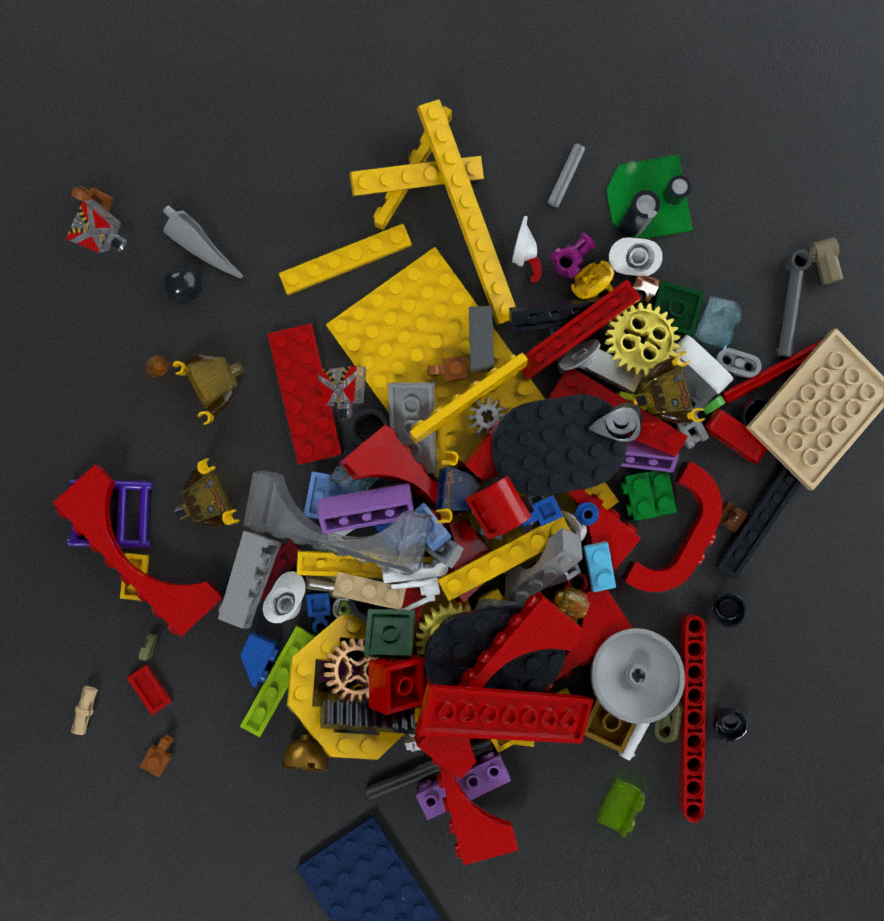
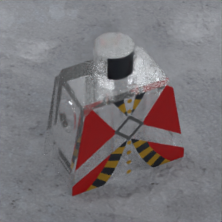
M96 200L82 201L66 237L67 240L98 253L108 251L111 247L121 251L126 244V239L117 234L121 226V222Z
M351 366L317 370L324 404L326 406H338V419L351 418V404H361L364 401L366 367Z

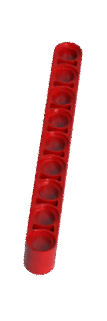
M686 614L680 622V658L684 667L685 684L680 699L683 705V713L679 731L678 805L684 817L688 821L695 823L702 820L705 812L706 624L702 618L694 614ZM696 620L697 628L690 631L688 627L690 621ZM696 643L697 650L690 654L688 651L690 644ZM692 666H696V674L693 676H689V668ZM691 689H696L697 695L692 699H688V692ZM691 712H696V719L689 722L688 715ZM691 735H696V741L693 744H688V738ZM696 758V764L692 767H687L688 761ZM695 781V788L687 790V785ZM690 805H696L693 812H687V808Z

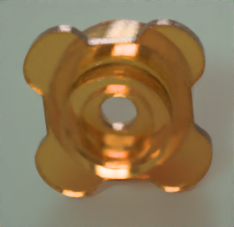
M154 356L146 363L147 374L151 373L152 377L155 378L163 375L171 364L170 362H165V359L161 356Z

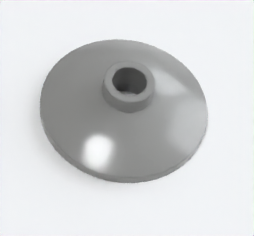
M596 339L588 340L573 348L561 359L559 363L562 370H571L577 367L583 369L589 366L592 362L591 358L600 348L599 341Z

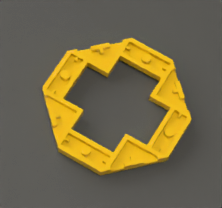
M340 615L291 657L287 706L300 719L313 738L324 748L323 750L329 757L378 760L404 735L403 733L377 732V735L333 732L334 729L320 728L321 707L312 706L316 660L332 661L327 655H337L333 651V647L337 646L340 648V639L354 638L355 640L364 639L365 641L367 621L357 618L356 615ZM419 706L413 707L415 708V724L420 713Z

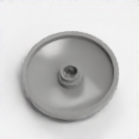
M627 629L610 636L600 645L591 664V684L597 700L612 716L628 723L645 724L662 719L676 707L683 694L685 673L678 652L664 637L650 630Z

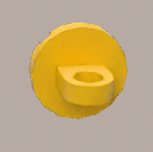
M609 262L591 263L575 276V283L571 285V289L576 297L580 299L595 298L604 289H607V294L613 290L610 282L613 279L614 270Z

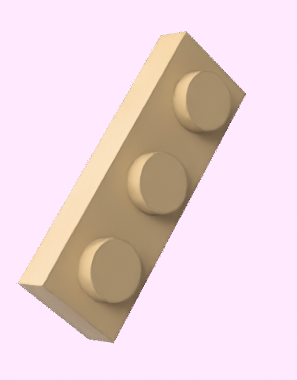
M338 572L333 595L402 610L406 588L392 589V584Z

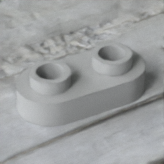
M725 348L719 351L715 357V360L729 373L737 376L751 378L758 375L761 371V361L758 357L732 348ZM724 357L729 358V364L723 362ZM745 363H748L751 366L750 371H747L745 369Z

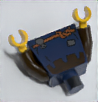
M444 451L447 455V460L441 461L442 465H449V467L446 466L439 470L435 513H440L441 519L437 520L438 524L457 523L468 518L472 510L465 499L482 490L480 489L481 478L475 476V473L458 459V454L455 451Z

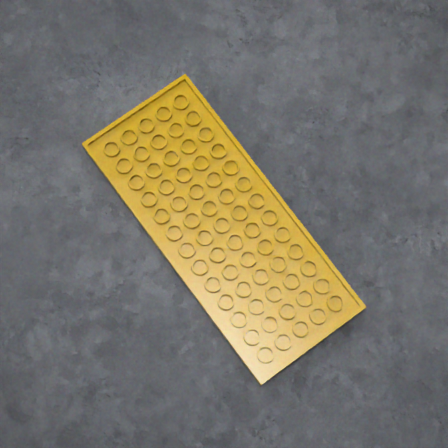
M436 247L326 324L388 412V383L435 382L436 409L440 406L442 408L447 406L453 396L459 393L461 395L464 394L473 382L477 380L481 382L488 373L470 372L469 307L478 305ZM493 328L494 368L497 367L499 369L505 365L504 362L513 354ZM465 356L468 379L445 382L444 375L428 377L427 367L443 365L442 358ZM519 371L480 399L483 406L487 397L490 400L489 405H492L494 400H498L495 408L498 409L501 406L505 408L499 415L506 414L512 408L524 403L546 400L532 380H527L522 371ZM476 402L473 405H471L479 409ZM470 407L436 430L437 473L433 474L436 479L439 476L440 469L446 466L449 467V465L441 464L442 460H447V455L444 451H455L458 454V459L464 461L485 437V429H482V432L478 435L476 434L479 428L478 425L470 428V424L476 421L468 419V415H476V413L470 410ZM487 411L485 414L483 412L481 414L484 417L483 422L487 423L490 421L491 423L493 421L491 418L492 413ZM481 479L480 489L485 486L489 479L484 481ZM605 482L584 490L590 496L594 493L604 501L602 506L607 510L619 502ZM566 492L552 494L561 511L575 513L577 506ZM471 512L467 519L470 521V527L473 531L478 533L480 524L474 513ZM519 526L503 534L502 540L496 538L488 539L487 536L480 535L484 538V544L487 548L494 550L522 535ZM531 557L521 564L529 567L536 561L534 557Z

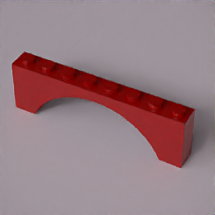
M499 420L464 461V465L483 481L497 476L491 461L490 442L492 433ZM585 489L566 492L577 507L583 502H590L598 508L599 517L597 521L587 526L586 545L604 541L608 542L614 572L641 539L636 534L637 529L628 521L625 524L619 520L621 515L611 507L608 510L602 506L604 501L594 493L590 496L584 491ZM587 510L584 513V517L589 518L591 511Z
M386 424L339 462L354 480L361 478H383L401 484L409 483L410 489L420 495L435 512L438 483L430 479L426 474V468L420 462H416L412 457L413 453L409 447L402 445L397 439L398 435L395 430ZM435 513V514L437 515L438 519L440 520V519H441L440 513ZM467 518L457 523H442L452 536L450 539L464 548L453 568L448 567L447 574L492 551L484 544V538L479 533L473 531ZM481 585L454 598V601L456 603L465 602Z
M94 465L53 502L57 507L55 511L63 519L68 518L73 523L72 529L81 536L83 534L89 540L87 542L88 546L96 553L99 551L105 557L103 561L108 567L117 569L120 573L119 578L126 585L129 586L131 584L137 590L135 592L136 596L142 602L147 601L152 606L151 611L159 619L163 618L168 623L167 628L174 635L179 634L182 637L222 600L224 595L210 580L196 584H174L153 578L137 568L119 547L112 530L110 499L115 481L100 465Z
M590 586L583 591L579 625L586 633L571 651L566 650L563 667L555 681L560 677L565 679L573 673L572 669L578 665L584 666L592 660L591 656L596 653L600 645L607 638L620 631L633 629L608 590L593 592ZM552 683V684H551L547 689H545L543 692H545V691L549 690L550 688H552V687L554 686V683Z
M537 591L535 595L533 594L528 597L524 604L525 607L511 617L508 627L495 636L491 647L479 655L478 662L472 669L469 668L463 674L462 681L458 686L483 688L487 681L501 667L511 660L532 651L542 649L571 651L586 632L578 623ZM415 732L414 738L417 747L460 780L476 763L470 738L419 736Z
M424 673L425 693L427 684H431L426 673ZM432 758L434 766L439 765L440 774H436L439 788H444L446 797L442 798L445 812L450 811L452 820L448 821L451 835L456 834L458 843L454 844L457 859L462 857L463 865L518 851L511 821L493 816L478 807L462 790L455 775Z

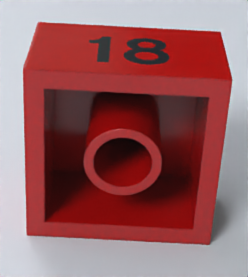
M413 654L412 658H379L368 661L369 708L389 715L422 705L424 697L423 657Z

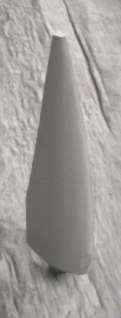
M170 206L163 210V213L169 217L163 230L165 234L208 264L236 277H243L211 242L200 225L187 213L175 211Z

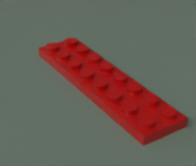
M427 684L415 732L419 736L582 744L594 699L582 695Z

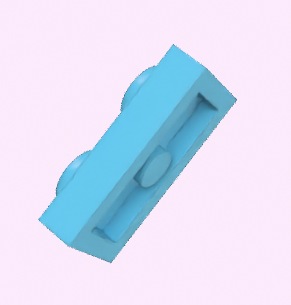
M604 541L583 546L591 590L598 592L616 588L608 542Z

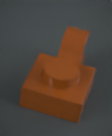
M79 186V189L74 187L71 196L87 204L88 212L93 214V209L102 218L107 219L114 201L113 197L96 188H90L89 191L82 186Z
M465 356L442 358L443 365L427 367L428 377L444 375L445 382L468 379Z
M166 734L162 737L157 747L152 745L145 755L140 768L160 778L172 757L171 754L167 753V750L174 738Z

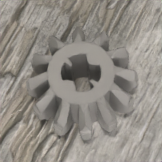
M487 397L485 398L484 406L480 400L476 401L479 409L474 406L470 407V410L476 413V415H468L469 420H476L470 424V428L479 426L476 434L479 435L482 429H485L486 436L490 431L489 429L498 420L503 418V415H499V413L505 409L504 406L498 409L495 408L498 400H494L493 404L489 405L490 400ZM487 411L492 413L491 418L493 421L491 423L490 421L487 423L483 422L484 417L481 415L483 412L485 414Z

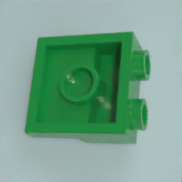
M655 470L623 476V481L620 482L623 495H626L627 504H625V512L627 517L631 518V521L677 513L669 472Z

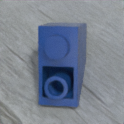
M255 631L249 635L240 655L253 687H257L260 682L264 683L270 672V670H267L270 661H275L279 649H276L277 641Z

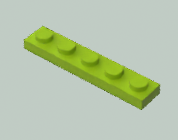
M298 625L295 627L240 727L259 738L261 737L288 689L291 657L315 638L316 635Z

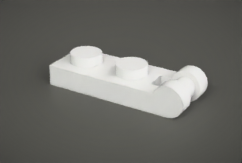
M434 559L429 564L417 561L411 562L409 566L400 567L399 564H392L386 566V569H381L383 582L391 583L444 576L448 572V566L438 559Z

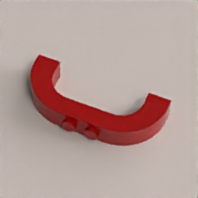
M692 462L684 463L674 482L685 487L695 496L698 512L674 559L669 565L658 570H651L635 561H631L622 578L623 582L643 591L663 592L682 584L693 573L696 566L703 562L705 558L704 551L707 545L710 546L716 537L714 532L721 519L722 498L713 478L704 469Z

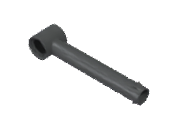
M804 249L797 250L788 255L784 263L786 270L789 272L779 347L776 348L777 356L791 357L795 351L792 348L804 270L812 263L811 254ZM795 256L801 259V267L795 264Z

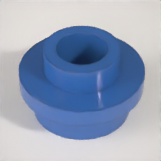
M583 502L576 508L575 517L580 524L589 526L597 521L599 511L593 503ZM587 510L591 511L589 518L584 517V513Z

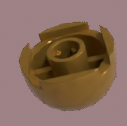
M301 735L300 740L292 741L285 749L282 768L311 772L328 771V755L318 741H314L309 735Z

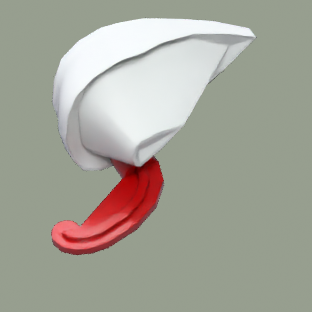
M524 216L514 248L512 263L523 266L524 261L530 262L534 274L530 281L536 283L541 277L542 266L537 257L536 241L527 226L528 216Z

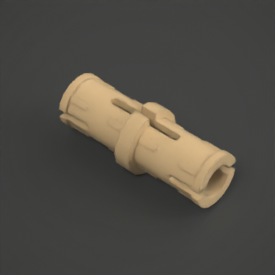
M90 686L83 687L79 704L75 707L76 715L71 728L73 734H86L88 721L94 712L93 705L98 689Z

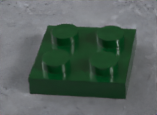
M661 281L652 310L654 311L659 306V314L662 315L667 311L668 314L665 319H674L670 325L671 327H678L675 333L692 337L705 292Z
M368 609L364 656L373 658H412L415 610Z

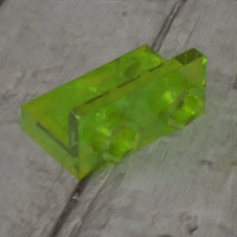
M616 778L597 817V821L618 831L621 836L626 837L627 833H630L634 828V818L637 812L643 809L645 804L644 794L640 789Z

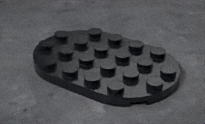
M580 394L528 402L509 410L503 415V418L492 433L490 456L499 478L502 479L508 475L518 493L529 496H546L591 488L606 482L622 465L627 451V442L617 441L588 429L597 418L610 410L612 406L601 398Z
M509 605L465 611L454 614L442 621L432 636L430 635L424 651V666L430 683L458 686L462 681L463 674L469 668L472 669L478 662L479 655L491 647L495 636L499 632H503L508 627L511 617L519 613L525 606ZM542 649L523 654L501 667L487 681L483 688L542 692L558 677L564 664L565 650Z

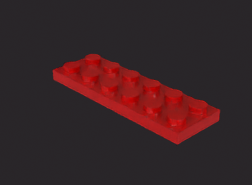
M310 323L268 333L298 465L343 455L331 402L329 400L327 405L324 404L319 381L326 385L325 378L317 374V370L323 368L313 325Z

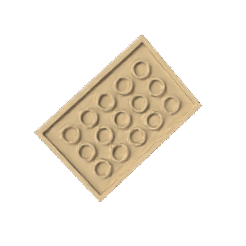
M837 328L832 329L746 428L808 490H814L884 408V376Z

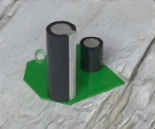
M679 154L638 162L630 161L627 164L618 165L606 189L612 223L628 238L649 239L693 231L687 195L691 191V183L687 177L682 175Z

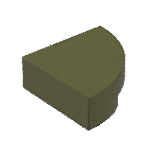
M150 633L146 637L145 648L142 647L140 649L139 659L147 661L153 657L158 635Z

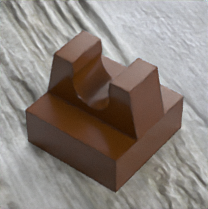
M727 501L722 507L719 523L735 533L748 514L730 501Z

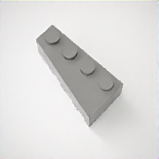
M243 531L224 600L219 606V620L242 629L251 627L282 542L258 533Z

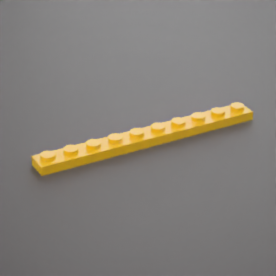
M439 99L417 107L418 114L489 306H492V314L496 325L509 321V308L516 306L442 104Z

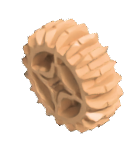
M354 638L349 639V646L345 641L340 642L342 650L337 646L333 647V651L337 654L336 656L333 654L327 655L332 660V664H324V667L331 668L330 672L324 673V677L331 676L332 680L326 682V685L332 686L335 684L331 692L336 694L341 691L339 694V699L341 700L346 695L347 701L350 703L353 702L354 697L357 702L361 703L362 695L366 700H369V677L366 674V668L369 665L368 661L379 658L364 656L356 662L346 654L353 650L364 653V639H359L357 645ZM342 660V664L345 667V674L341 677L342 679L340 680L338 675V666L340 661ZM352 666L360 667V670H358L360 671L359 675H352ZM356 679L363 683L365 687L359 690H350L345 686Z

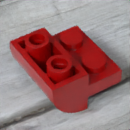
M508 475L465 499L488 539L498 535L501 536L532 517Z

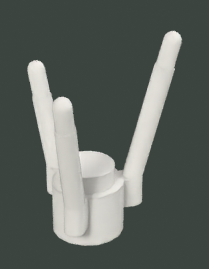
M437 577L389 583L392 584V589L420 587L421 596L426 595L425 598L402 610H412L427 602L435 601L434 595L440 594Z

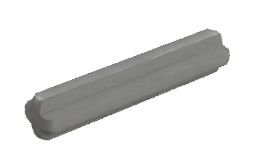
M574 144L548 200V204L551 206L559 207L585 151L584 146Z

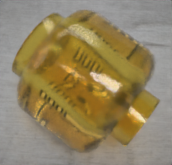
M571 586L566 587L563 591L559 590L554 598L556 606L574 621L584 618L590 606V601H587V594Z

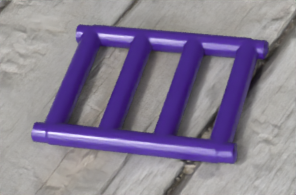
M70 480L69 485L72 486L77 480ZM114 480L115 485L113 489H118L116 541L119 547L150 549L151 542L148 540L149 490L153 489V482ZM127 490H140L138 540L125 539ZM71 527V538L67 539V546L89 547L87 544L89 540L87 538H80V535Z

